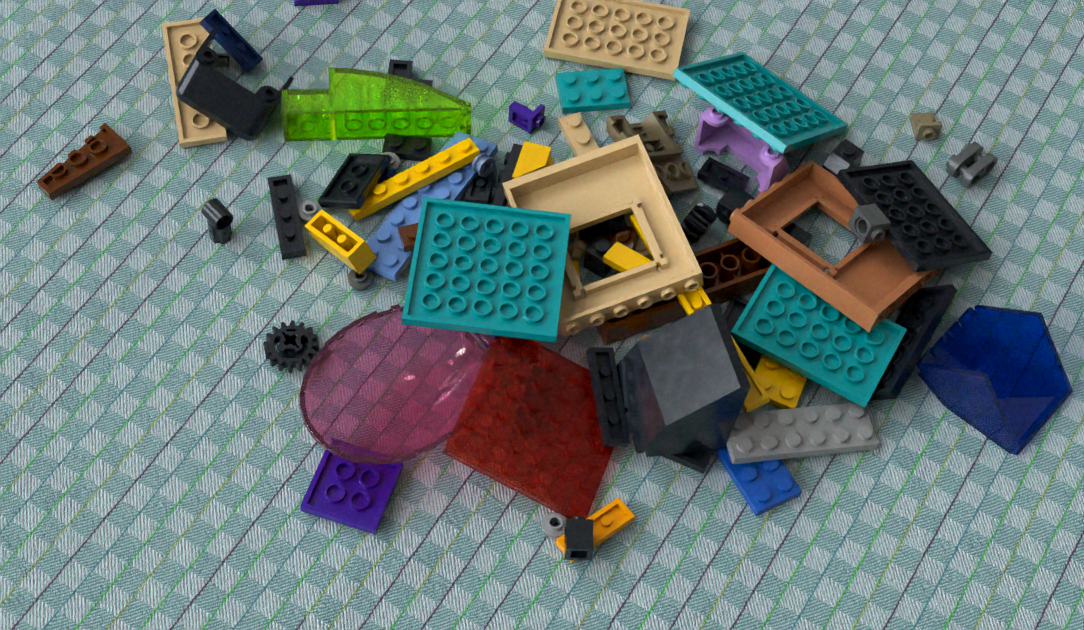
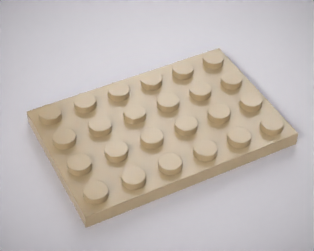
M557 0L543 56L608 69L623 68L624 72L675 81L676 78L672 75L679 66L690 9L641 0Z

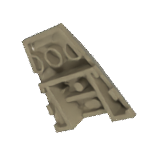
M666 110L651 112L641 123L629 124L624 115L609 116L606 119V132L614 142L639 134L666 193L674 194L699 188L689 163L683 161L681 154L684 151L681 145H676L673 136L676 133L673 126H668L665 120L668 118Z

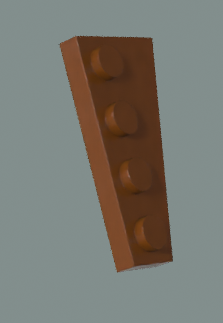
M104 123L99 127L100 132L95 136L90 135L84 140L85 145L78 151L72 150L64 163H57L37 181L38 187L52 201L131 154L130 145Z

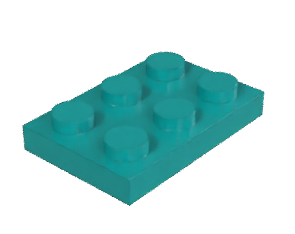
M623 68L556 73L562 114L630 108V99Z

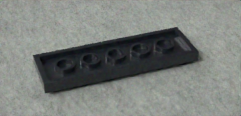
M953 284L921 288L907 300L895 321L896 324L906 328L907 331L869 401L896 399L901 393V389L911 375L913 368L922 356L925 347L931 340L934 331L942 321V317L957 293V289Z

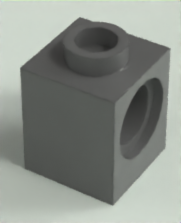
M876 204L856 206L847 225L859 240L865 244L882 241L891 222Z

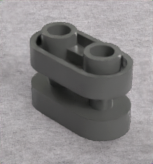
M977 142L967 143L957 156L954 154L946 162V172L954 178L962 174L960 182L969 189L994 168L998 158L990 152L982 156L984 148Z

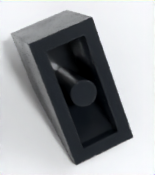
M845 139L830 153L822 167L834 176H837L841 169L860 167L864 151Z

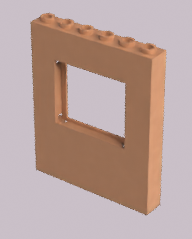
M812 160L805 165L798 166L795 172L792 174L788 173L779 183L775 182L767 191L763 190L754 200H748L741 209H735L729 218L731 223L728 227V232L868 332L942 270V268L915 273L886 237L879 242L861 244L833 266L782 229L814 206L852 231L847 224L855 207L860 205L836 176Z

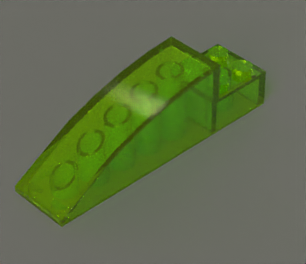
M329 67V89L282 90L281 113L285 142L385 139L386 133L423 138L453 137L457 131L471 135V103L422 82L376 71Z

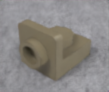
M934 112L911 114L910 122L915 140L930 141L938 139L942 123L940 121L936 122Z

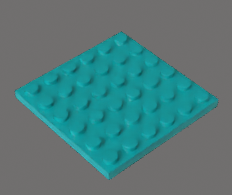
M744 52L677 67L672 75L679 80L678 82L681 86L696 92L698 98L713 104L718 112L733 118L735 124L750 130L755 138L767 142L770 148L777 153L784 154L845 132L849 125Z
M423 197L402 313V325L556 342L571 214Z

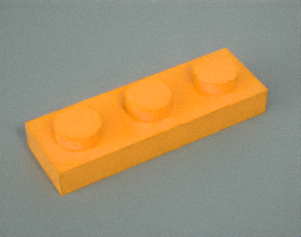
M619 497L587 518L593 519V549L634 521L635 515ZM563 534L556 539V545L565 555Z

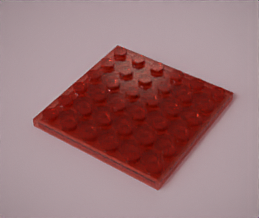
M494 335L442 453L550 510L564 515L568 519L573 517H584L587 519L614 447H603L591 377L588 369L534 340Z

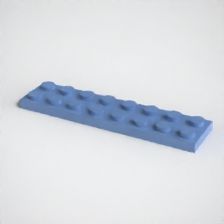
M457 131L442 150L444 151L469 137L478 147L480 153H486L491 158L497 154L498 147L496 144ZM472 162L416 190L400 201L367 242L377 258L366 269L396 282L411 263L414 250L404 252L398 234V227L419 223L423 197L460 201L467 192L471 181L474 178L476 180L479 176L478 173L472 170Z

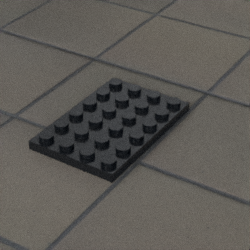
M913 160L839 170L836 177L860 206L876 204L891 222L885 237L915 273L990 259L993 252Z

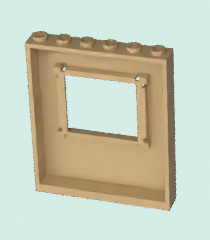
M639 134L502 183L510 207L571 214L569 234L633 211L653 255L654 261L582 287L567 251L558 327L562 336L577 334L587 327L599 326L609 319L623 317L631 311L648 308L653 303L661 300H670L678 294L694 291L704 285L702 270Z

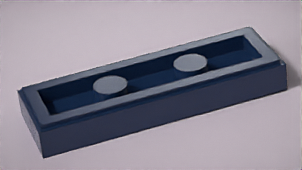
M216 9L200 21L199 24L209 34L213 28L217 30L214 39L247 73L263 60Z

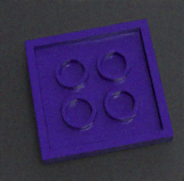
M329 440L300 505V509L302 512L376 535L403 470V463Z

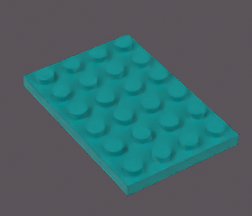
M772 263L730 334L734 340L865 408L907 329L885 318L868 332Z

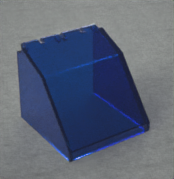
M976 305L974 309L968 307L958 318V321H955L944 333V336H941L916 363L920 369L918 375L944 407L1013 455L1020 454L1073 392L1044 317L1040 312Z

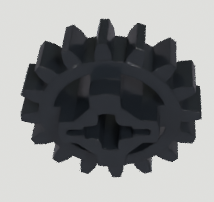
M291 320L289 326L281 322L280 329L273 326V334H266L267 341L263 343L265 358L270 359L272 367L278 364L279 371L288 368V372L292 373L293 368H297L301 372L302 365L310 367V359H317V352L319 351L317 334H313L312 327L305 329L303 322L299 326H295L294 320Z

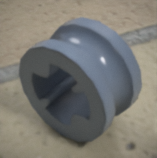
M480 153L472 162V170L481 177L491 174L495 167V160L486 153Z

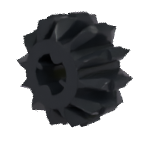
M703 202L694 206L680 224L687 240L697 243L717 219V214Z

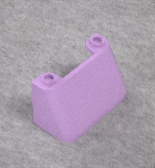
M715 106L707 108L700 114L694 146L696 152L703 156L706 154V151H716L715 154L719 156L727 150L759 173L755 178V183L759 184L756 196L763 190L767 191L775 182L779 183L788 173L791 174V168L784 154L773 151L767 142L755 138L750 130L735 124L733 118L718 112Z

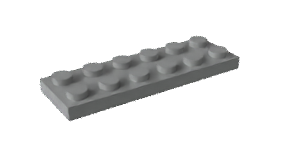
M851 402L739 413L726 445L732 464L875 450L879 442L866 407L864 408Z

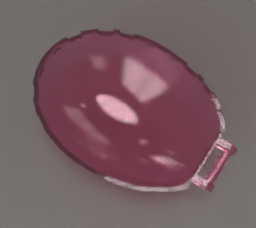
M399 304L393 305L389 310L380 313L375 311L342 328L312 358L306 373H304L299 393L303 422L311 436L324 449L348 461L378 465L397 463L418 457L451 439L478 414L492 391L497 377V361L494 357L502 352L503 347L500 343L496 344L488 334L474 333L487 348L485 351L470 332L402 325L404 306L400 307Z

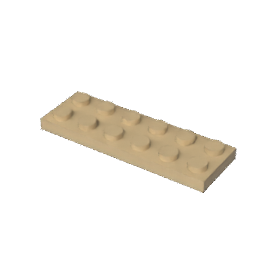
M203 18L161 24L181 148L228 141L226 128L180 101L176 96L178 83L196 52L209 35L199 24Z

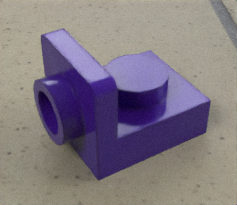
M514 101L509 106L508 122L531 134L536 128H540L546 119V116H544L545 106L540 104L532 111L527 106Z

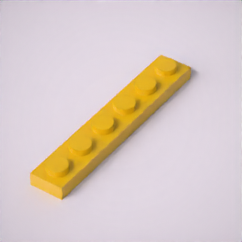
M470 137L460 141L452 147L375 185L360 209H348V211L357 222L473 162L475 157L480 154V150Z

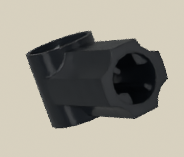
M210 199L203 205L201 212L207 219L210 239L214 243L225 244L230 241V235L232 234L231 223L233 215L219 199Z

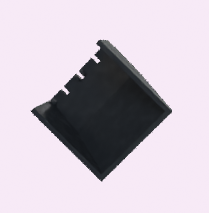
M719 303L708 304L640 340L616 365L626 421L630 433L633 434L632 440L637 453L645 452L646 457L725 448L751 386Z

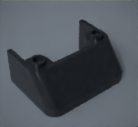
M213 28L178 83L176 96L180 101L246 141L256 140L285 97L294 78L290 76L281 91L271 86L260 87L256 94L249 91L215 69L218 65L219 57L210 48L217 33V30Z

